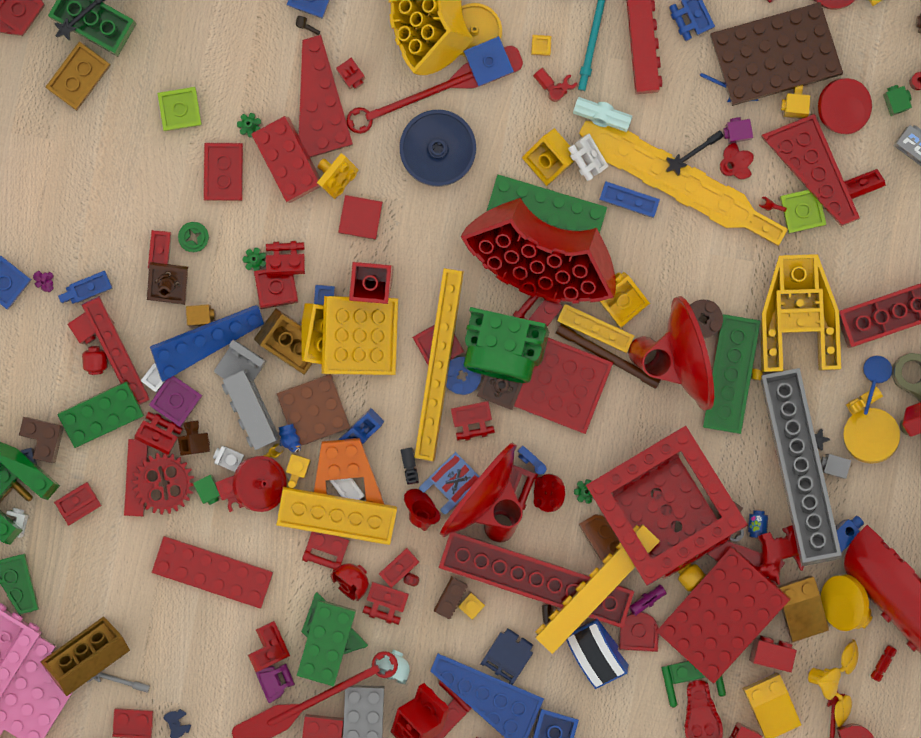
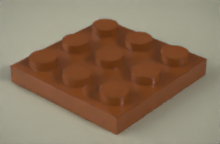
M331 374L276 393L287 424H294L296 434L300 437L301 446L350 428Z

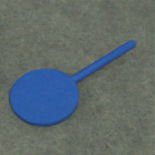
M882 356L870 357L866 360L863 367L866 378L872 382L864 410L865 415L868 414L876 383L886 382L892 374L891 363Z

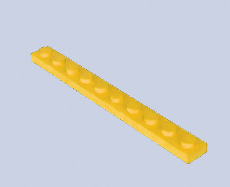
M443 269L414 456L417 459L435 461L464 271Z

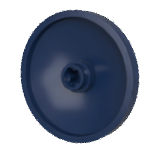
M429 110L417 115L407 124L400 139V157L405 169L415 180L428 186L443 187L459 181L469 172L475 160L476 140L472 129L463 118L450 111Z

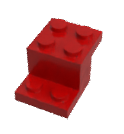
M423 683L418 686L415 698L397 709L391 733L396 738H434L442 733L450 708L431 688Z

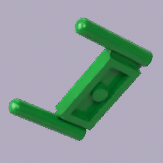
M689 661L661 667L670 707L675 708L677 706L673 684L705 678ZM721 675L716 681L718 695L724 697L726 691Z

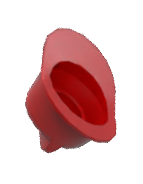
M419 489L406 491L404 502L409 510V520L414 526L426 531L432 524L439 522L441 514L425 492L423 493Z

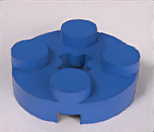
M456 357L449 364L446 386L455 394H470L477 389L481 381V374L467 370L463 366L465 357ZM460 370H462L463 373H468V376H466V381H462V379H457Z

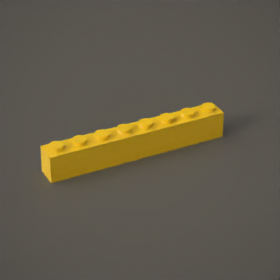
M636 525L633 528L647 553L660 542L644 525ZM620 542L616 546L618 550L613 555L609 553L602 560L604 564L600 569L596 567L589 574L591 578L586 583L582 581L575 589L577 593L573 597L569 595L562 602L564 606L561 610L558 611L556 609L548 617L550 621L546 625L541 624L535 631L537 633L535 638L552 654L635 568Z

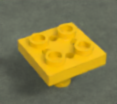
M342 153L332 164L326 159H322L317 168L323 171L324 174L317 184L332 198L336 199L343 193L347 184L356 177L359 169Z

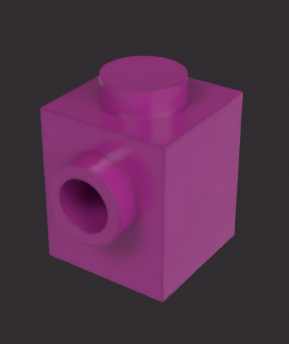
M732 118L725 125L726 128H723L724 138L728 139V144L748 141L753 138L750 119Z

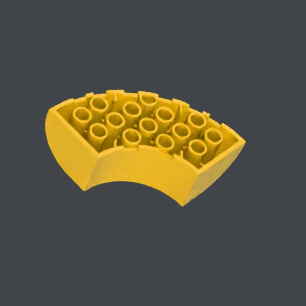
M389 0V3H391L390 23L395 32L396 44L399 45L403 59L414 74L429 75L442 70L459 57L474 40L463 19L461 0Z

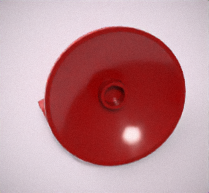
M678 296L672 300L667 333L657 342L646 336L636 338L629 347V358L650 377L681 384L702 410H710L714 405V382L708 351L691 306L684 297ZM656 350L654 359L650 363L644 364L647 354Z
M510 443L469 489L440 531L441 536L446 537L449 533L465 529L474 523L484 524L485 533L492 541L506 542L513 536L523 515L522 507L509 480L514 464V451L517 447L515 443ZM504 515L508 517L511 521V526L501 525L496 521L495 516Z

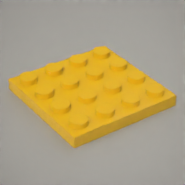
M324 296L321 373L396 375L398 298H389L388 304L349 301V297Z

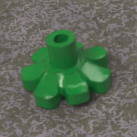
M250 113L249 117L246 114H242V121L237 122V127L241 128L240 133L242 135L247 133L248 137H252V133L261 129L257 126L261 124L260 118L255 119L254 113Z
M254 248L253 252L251 249L246 251L247 256H244L242 260L244 263H247L245 266L247 270L253 268L254 271H258L260 266H266V262L263 261V259H266L265 252L260 254V248Z
M586 479L585 483L579 481L577 483L579 488L574 489V494L579 495L577 500L583 502L585 499L586 504L591 503V498H593L586 487L591 482L589 479Z

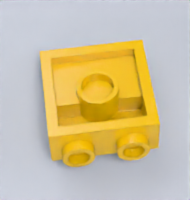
M625 272L615 274L616 291L614 298L599 301L620 328L650 304Z

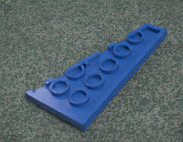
M437 653L430 670L431 673L505 738L529 737L544 698Z

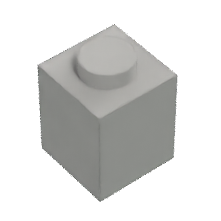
M826 454V457H822L823 473L843 479L847 478L851 460L831 454Z

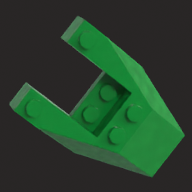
M0 442V499L19 478L40 498L49 500L60 485L19 449ZM0 510V541L11 545L23 530Z

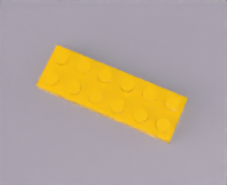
M283 487L276 525L390 545L397 507Z

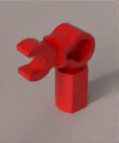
M541 68L533 75L542 88L549 92L548 97L553 102L560 101L567 94V90H573L578 84L576 82L573 85H569L567 80L571 78V75H567L562 84L558 83L555 86V82L544 68Z

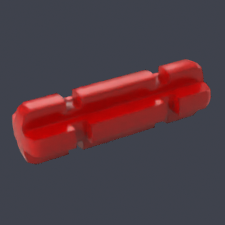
M889 645L884 650L885 654H882L875 667L877 669L871 674V678L877 682L882 680L883 672H886L892 661V656L894 657L897 652L895 648Z

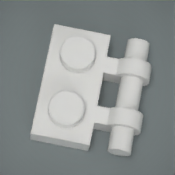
M590 134L582 137L575 145L573 144L568 147L571 159L575 160L580 168L581 176L584 175L587 181L608 167Z

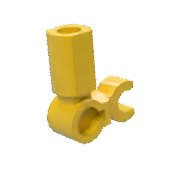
M877 386L874 389L870 404L883 397ZM870 390L859 396L860 399L856 398L846 404L851 415L861 411L866 406Z

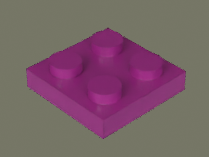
M172 376L164 382L149 406L181 427L203 395L177 377Z

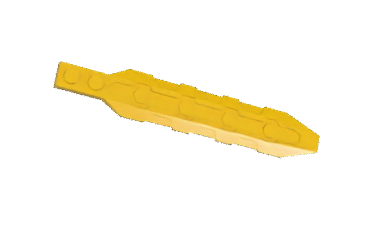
M585 121L579 132L581 137L587 134L591 135L603 158L610 165L627 171L641 179L643 183L652 188L656 187L676 198V201L696 209L708 216L710 220L725 228H746L777 246L780 245L788 230L786 227L756 212L745 194L730 186L719 183L695 167L692 168L687 165L681 168L680 176H677L674 171L666 172V169L670 166L666 158L675 159L672 157V154L648 144L630 131L625 132L610 126L600 127L591 121Z

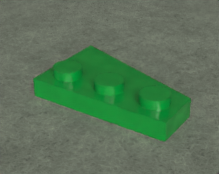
M21 554L0 560V584L18 614L39 610L26 555Z

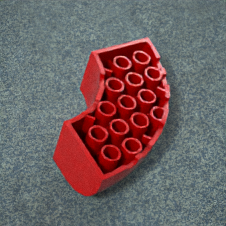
M518 198L483 213L472 221L461 235L468 250L482 262V266L485 269H489L496 275L497 279L507 285L510 284L518 288L524 294L546 298L547 301L558 303L567 301L572 302V304L590 301V303L614 298L616 291L614 267L607 247L597 228L571 231L551 226L536 217L527 208L522 199Z
M866 525L854 537L847 549L844 559L845 571L847 575L853 576L863 585L868 598L882 611L880 615L888 623L891 621L907 639L906 645L913 652L917 650L921 654V579L906 561L903 562V559L892 547L890 548L871 527Z

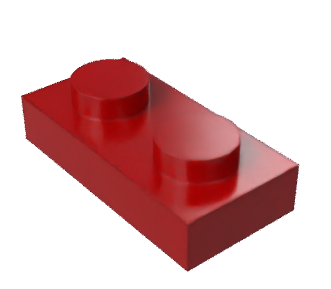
M878 169L845 181L852 199L886 186L885 180Z
M151 230L148 269L150 262L168 264L171 232Z
M406 548L379 575L392 588L420 561Z

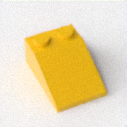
M305 303L301 322L302 361L321 365L324 306Z
M776 672L742 688L765 738H775L801 726L794 705L779 673Z

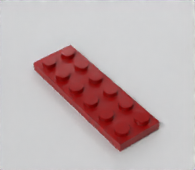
M163 536L152 570L153 574L260 609L262 608L273 575L272 571Z

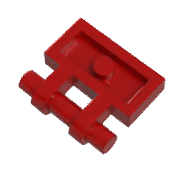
M277 241L273 242V244H266V251H274V255H266L267 276L305 274V255L297 254V250H305L304 242L297 243V241H291L290 243H279ZM291 250V254L280 255V251Z
M489 401L451 408L454 427L462 426L463 432L456 433L457 441L463 439L467 441L477 436L487 437V434L495 433L494 426L486 427L485 421L492 420ZM479 423L480 428L469 430V424Z
M148 412L146 419L150 420L151 423L143 420L134 439L169 455L178 439L172 433L180 435L183 428L172 421L169 422L161 418L162 416L157 413ZM157 425H160V426L166 428L167 430L165 431V430H163V429L157 427Z
M372 582L367 601L373 602L372 608L364 606L362 613L368 614L373 619L377 617L385 620V623L388 624L394 623L399 625L401 617L395 616L394 613L395 610L404 611L409 594ZM379 605L390 608L389 613L378 610Z

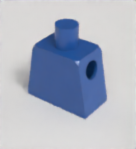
M857 515L852 520H843L835 526L841 552L850 545L854 537L860 532L858 529L864 525L863 520Z

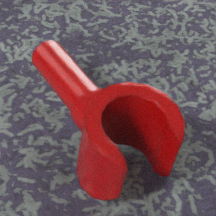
M762 197L766 201L765 205L759 204L761 208L767 211L777 209L786 212L787 210L786 207L775 204L767 197Z

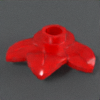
M736 143L728 145L723 152L724 159L720 162L721 173L726 176L734 175L741 180L749 178L752 174L748 166L753 162V153L746 150L739 151ZM728 163L731 164L732 169L728 168Z

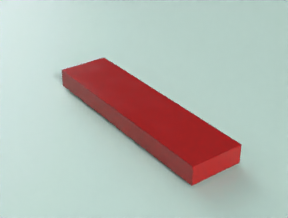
M128 439L124 516L144 517L145 503L140 505L141 497L135 498L138 491H132V489L137 487V484L131 483V481L137 480L133 473L140 472L136 466H144L141 460L147 462L148 445L136 439Z

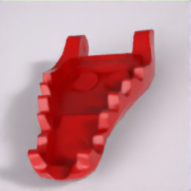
M702 680L690 682L687 685L688 702L684 725L685 738H723L722 722L710 696L708 683Z

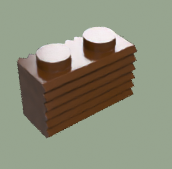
M451 576L434 608V612L447 619H451L453 612H455L457 605H459L458 602H461L460 599L464 595L466 588H468L467 584Z

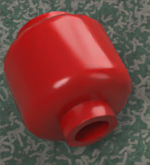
M90 346L87 351L82 353L83 369L89 375L103 374V371L108 368L107 355L104 350L100 349V346Z

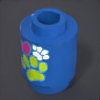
M753 510V514H749L748 532H750L749 537L757 538V536L767 533L768 515H765V511Z

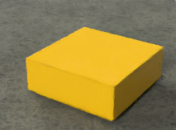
M532 35L531 55L550 56L552 36Z

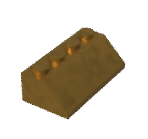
M103 616L40 662L60 690L68 696L128 653L130 649L122 635Z

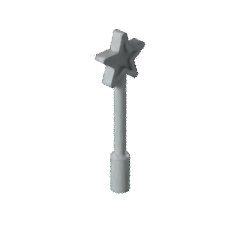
M101 672L87 681L88 683L95 679L101 682V678L131 686L133 689L146 693L150 689V685L136 681L131 682Z

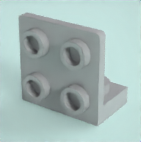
M232 340L229 344V349L214 372L223 379H226L248 369L254 381L267 361L236 340Z

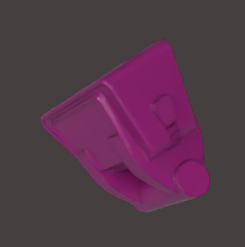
M287 664L277 668L271 665L255 672L268 703H272L284 694L285 688L295 685ZM282 672L285 683H281L277 673Z

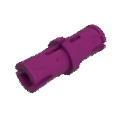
M659 584L647 594H642V597L630 605L629 609L637 616L647 607H652L654 602L667 593L663 586Z

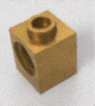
M209 304L186 306L187 326H201L211 323L212 320H215L214 309H211Z

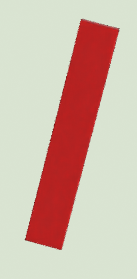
M100 296L83 303L82 307L120 384L128 381L139 405L150 400Z

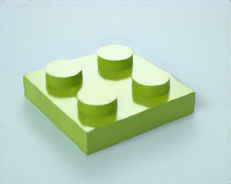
M196 87L157 93L163 131L202 125Z
M809 190L780 196L781 205L787 208L786 212L783 213L788 234L827 225L822 204Z

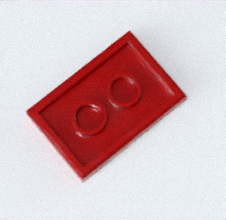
M204 143V201H242L243 143Z

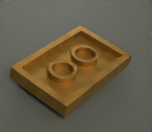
M79 41L45 88L77 111L111 64Z

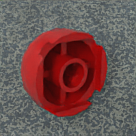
M346 563L340 565L330 575L333 583L336 581L339 583L340 587L338 589L353 601L355 599L359 601L368 589L367 571L361 565L356 566Z

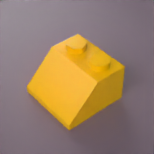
M555 128L544 135L522 157L546 186L575 162L570 157L571 153L568 150L570 145Z

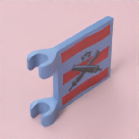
M455 452L419 489L424 493L434 484L449 500L440 509L445 515L466 495L480 476Z

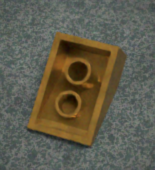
M275 308L254 340L260 346L305 375L312 363L302 361L301 325Z
M810 575L777 586L791 598L781 610L792 642L829 631L814 576Z

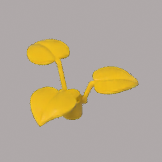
M853 639L842 653V667L840 669L825 668L820 670L812 668L808 675V681L819 685L827 700H831L834 696L838 697L839 701L835 705L834 713L838 727H841L846 722L852 708L851 697L849 695L843 697L837 693L841 672L845 671L846 674L852 673L858 662V646Z

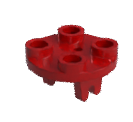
M546 474L536 478L534 506L545 512L557 511L565 499L564 482L553 474Z

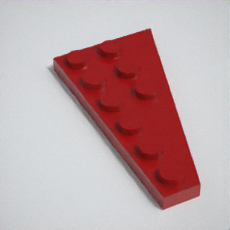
M321 35L302 40L299 138L309 157L353 145Z
M815 114L761 135L763 140L840 226L860 219Z

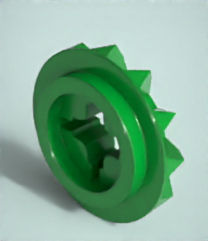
M198 222L186 223L181 227L178 234V241L181 247L193 253L205 248L209 240L207 229ZM189 230H191L194 234H200L197 237L198 244H196L193 240L187 241L188 238L191 237Z

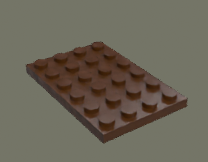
M821 2L710 34L732 106L791 90L798 86H805L843 75Z

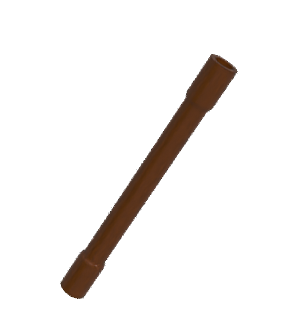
M559 325L555 334L570 342H574L602 359L613 362V365L637 377L654 389L659 385L661 379L650 377L637 366L582 337L565 325Z

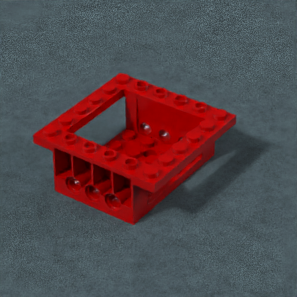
M686 425L586 485L646 586L661 577L665 580L730 541L731 535L748 526ZM680 452L685 457L722 518L717 519L680 460ZM659 489L662 492L661 498L653 499L651 497L652 490ZM665 505H669L672 508V513L668 516L661 513V508ZM673 522L681 523V531H672L671 524ZM636 525H644L660 540L649 553H647L633 530Z

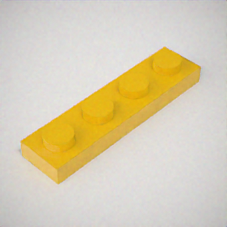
M564 304L557 319V322L624 353H627L634 338V335L567 304Z

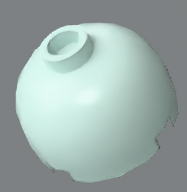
M392 650V654L397 658L398 669L392 677L387 679H397L396 682L406 684L410 673V666L407 660L402 657L403 653ZM385 655V658L377 659L376 665L379 666L380 673L382 674L394 668V665L389 660L390 657Z

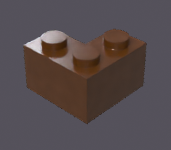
M23 417L19 436L37 440L33 459L55 463L64 427L55 423Z

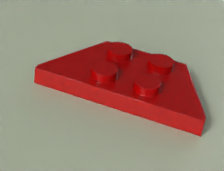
M0 0V33L24 36L44 8L43 0Z

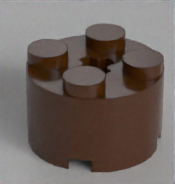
M705 299L697 300L690 304L697 321L701 314H703V317H707L705 324L698 321L703 338L715 335L721 329L723 323V314L719 306L715 302Z

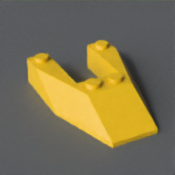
M818 254L778 256L761 314L762 372L783 371L782 333L817 332L818 369H841L839 310Z

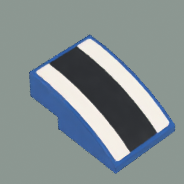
M598 619L577 628L566 639L580 668L595 689L628 674L629 664L619 653V646Z

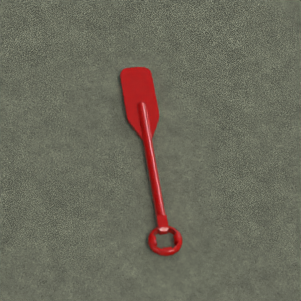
M514 46L504 47L513 71H519L522 68L523 61L518 49ZM467 62L444 83L370 112L365 108H354L347 115V126L354 133H365L371 128L373 120L382 115L449 88L474 89L478 85ZM360 111L366 113L365 116L369 124L367 127L364 125L357 130L353 128L355 125L353 120H350L352 114L357 115L360 114Z
M379 652L374 656L371 668L300 704L275 705L236 725L232 730L233 738H272L288 730L304 710L374 674L381 678L392 677L398 669L397 658L390 652ZM385 655L390 657L389 660L394 665V668L382 674L380 673L379 666L376 665L377 659L385 658Z

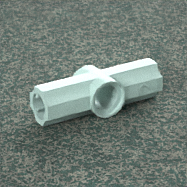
M578 97L573 110V114L588 118L597 126H610L625 132L628 131L633 117L630 114L615 110L609 103H595Z

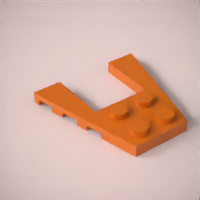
M361 439L322 441L314 492L327 494L326 480L364 477L366 501L384 504Z

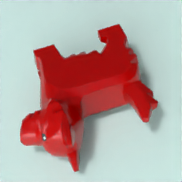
M792 525L782 528V531L786 533L784 538L773 539L771 532L757 536L758 541L761 543L763 564L758 566L757 569L775 585L780 584L781 560L793 557L800 571H803L804 566H801Z

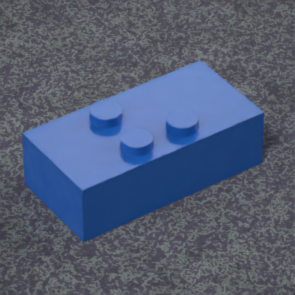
M540 708L532 738H574L579 720Z

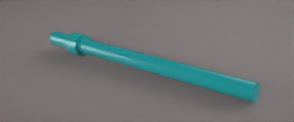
M598 0L584 64L581 66L579 73L581 78L578 90L580 91L586 90L588 77H591V63L606 0Z

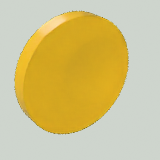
M469 3L461 6L466 27L474 38L465 50L498 36L501 40V21L490 7L480 3ZM462 52L460 55L465 57L464 52Z
M869 408L868 414L865 415V409H862L853 414L845 425L843 437L845 447L855 459L869 464L883 462L890 458L898 448L900 441L899 426L896 420L886 411Z
M846 574L833 576L826 581L821 591V601L827 621L841 631H850L861 627L869 613V599L863 585L853 576Z

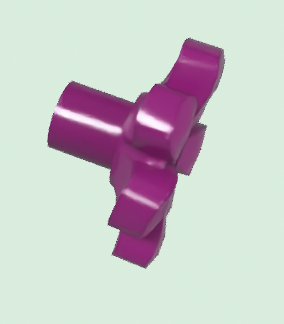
M36 271L34 273L33 279L36 281L34 284L37 288L41 287V290L44 292H51L54 289L52 286L54 275L51 272H44L42 274L40 271Z

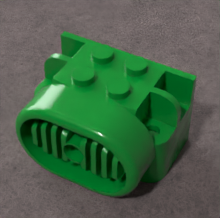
M470 307L471 317L466 328L467 333L465 337L467 351L463 366L467 370L478 374L517 383H529L534 367L539 366L544 357L550 333L546 324Z

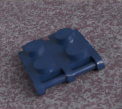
M507 628L505 633H499L480 665L489 667L495 671L497 676H503L513 685L533 654L530 651L533 644L523 637L519 643L516 642L519 635ZM487 660L498 666V669L493 665L489 664ZM502 670H504L505 672L509 673V674L512 675L513 677L511 678V677L508 676L507 674L503 673Z

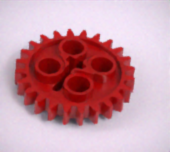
M155 453V459L149 455V462L141 460L144 466H136L140 472L133 473L137 480L131 481V483L137 484V487L133 488L132 491H138L135 498L141 497L140 505L146 503V510L152 507V513H155L159 509V513L163 515L164 509H166L168 514H171V508L178 511L177 505L184 507L183 500L190 501L187 493L193 494L189 487L194 486V484L190 483L189 480L193 479L194 476H188L192 469L184 468L187 462L181 464V457L174 460L173 453L169 458H167L165 453H163L162 457H160L159 453ZM170 466L175 469V475L171 478L166 475V469ZM158 467H162L163 480L168 482L165 485L168 500L164 499L163 487L158 485L161 482ZM151 470L155 471L157 475L156 479L152 482L147 479V473ZM173 485L179 488V494L176 496L170 494V488ZM155 489L160 491V498L158 500L151 498V492Z

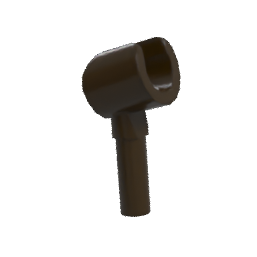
M297 17L296 26L298 28L309 30L317 35L320 34L321 31L306 24V17Z

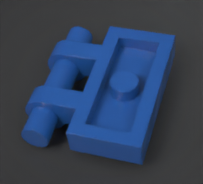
M681 0L683 8L678 10L676 4L669 6L672 13L671 17L676 21L679 27L678 32L680 35H683L685 41L692 39L689 31L693 29L698 36L715 27L703 0ZM685 14H687L691 22L688 25L685 24L682 18Z
M522 445L517 452L520 453L518 458L525 464L530 462L535 466L534 470L537 474L542 475L546 472L545 464Z

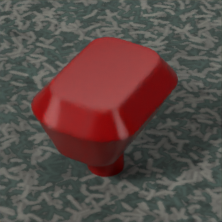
M407 573L403 581L405 584L415 587L419 583V577Z

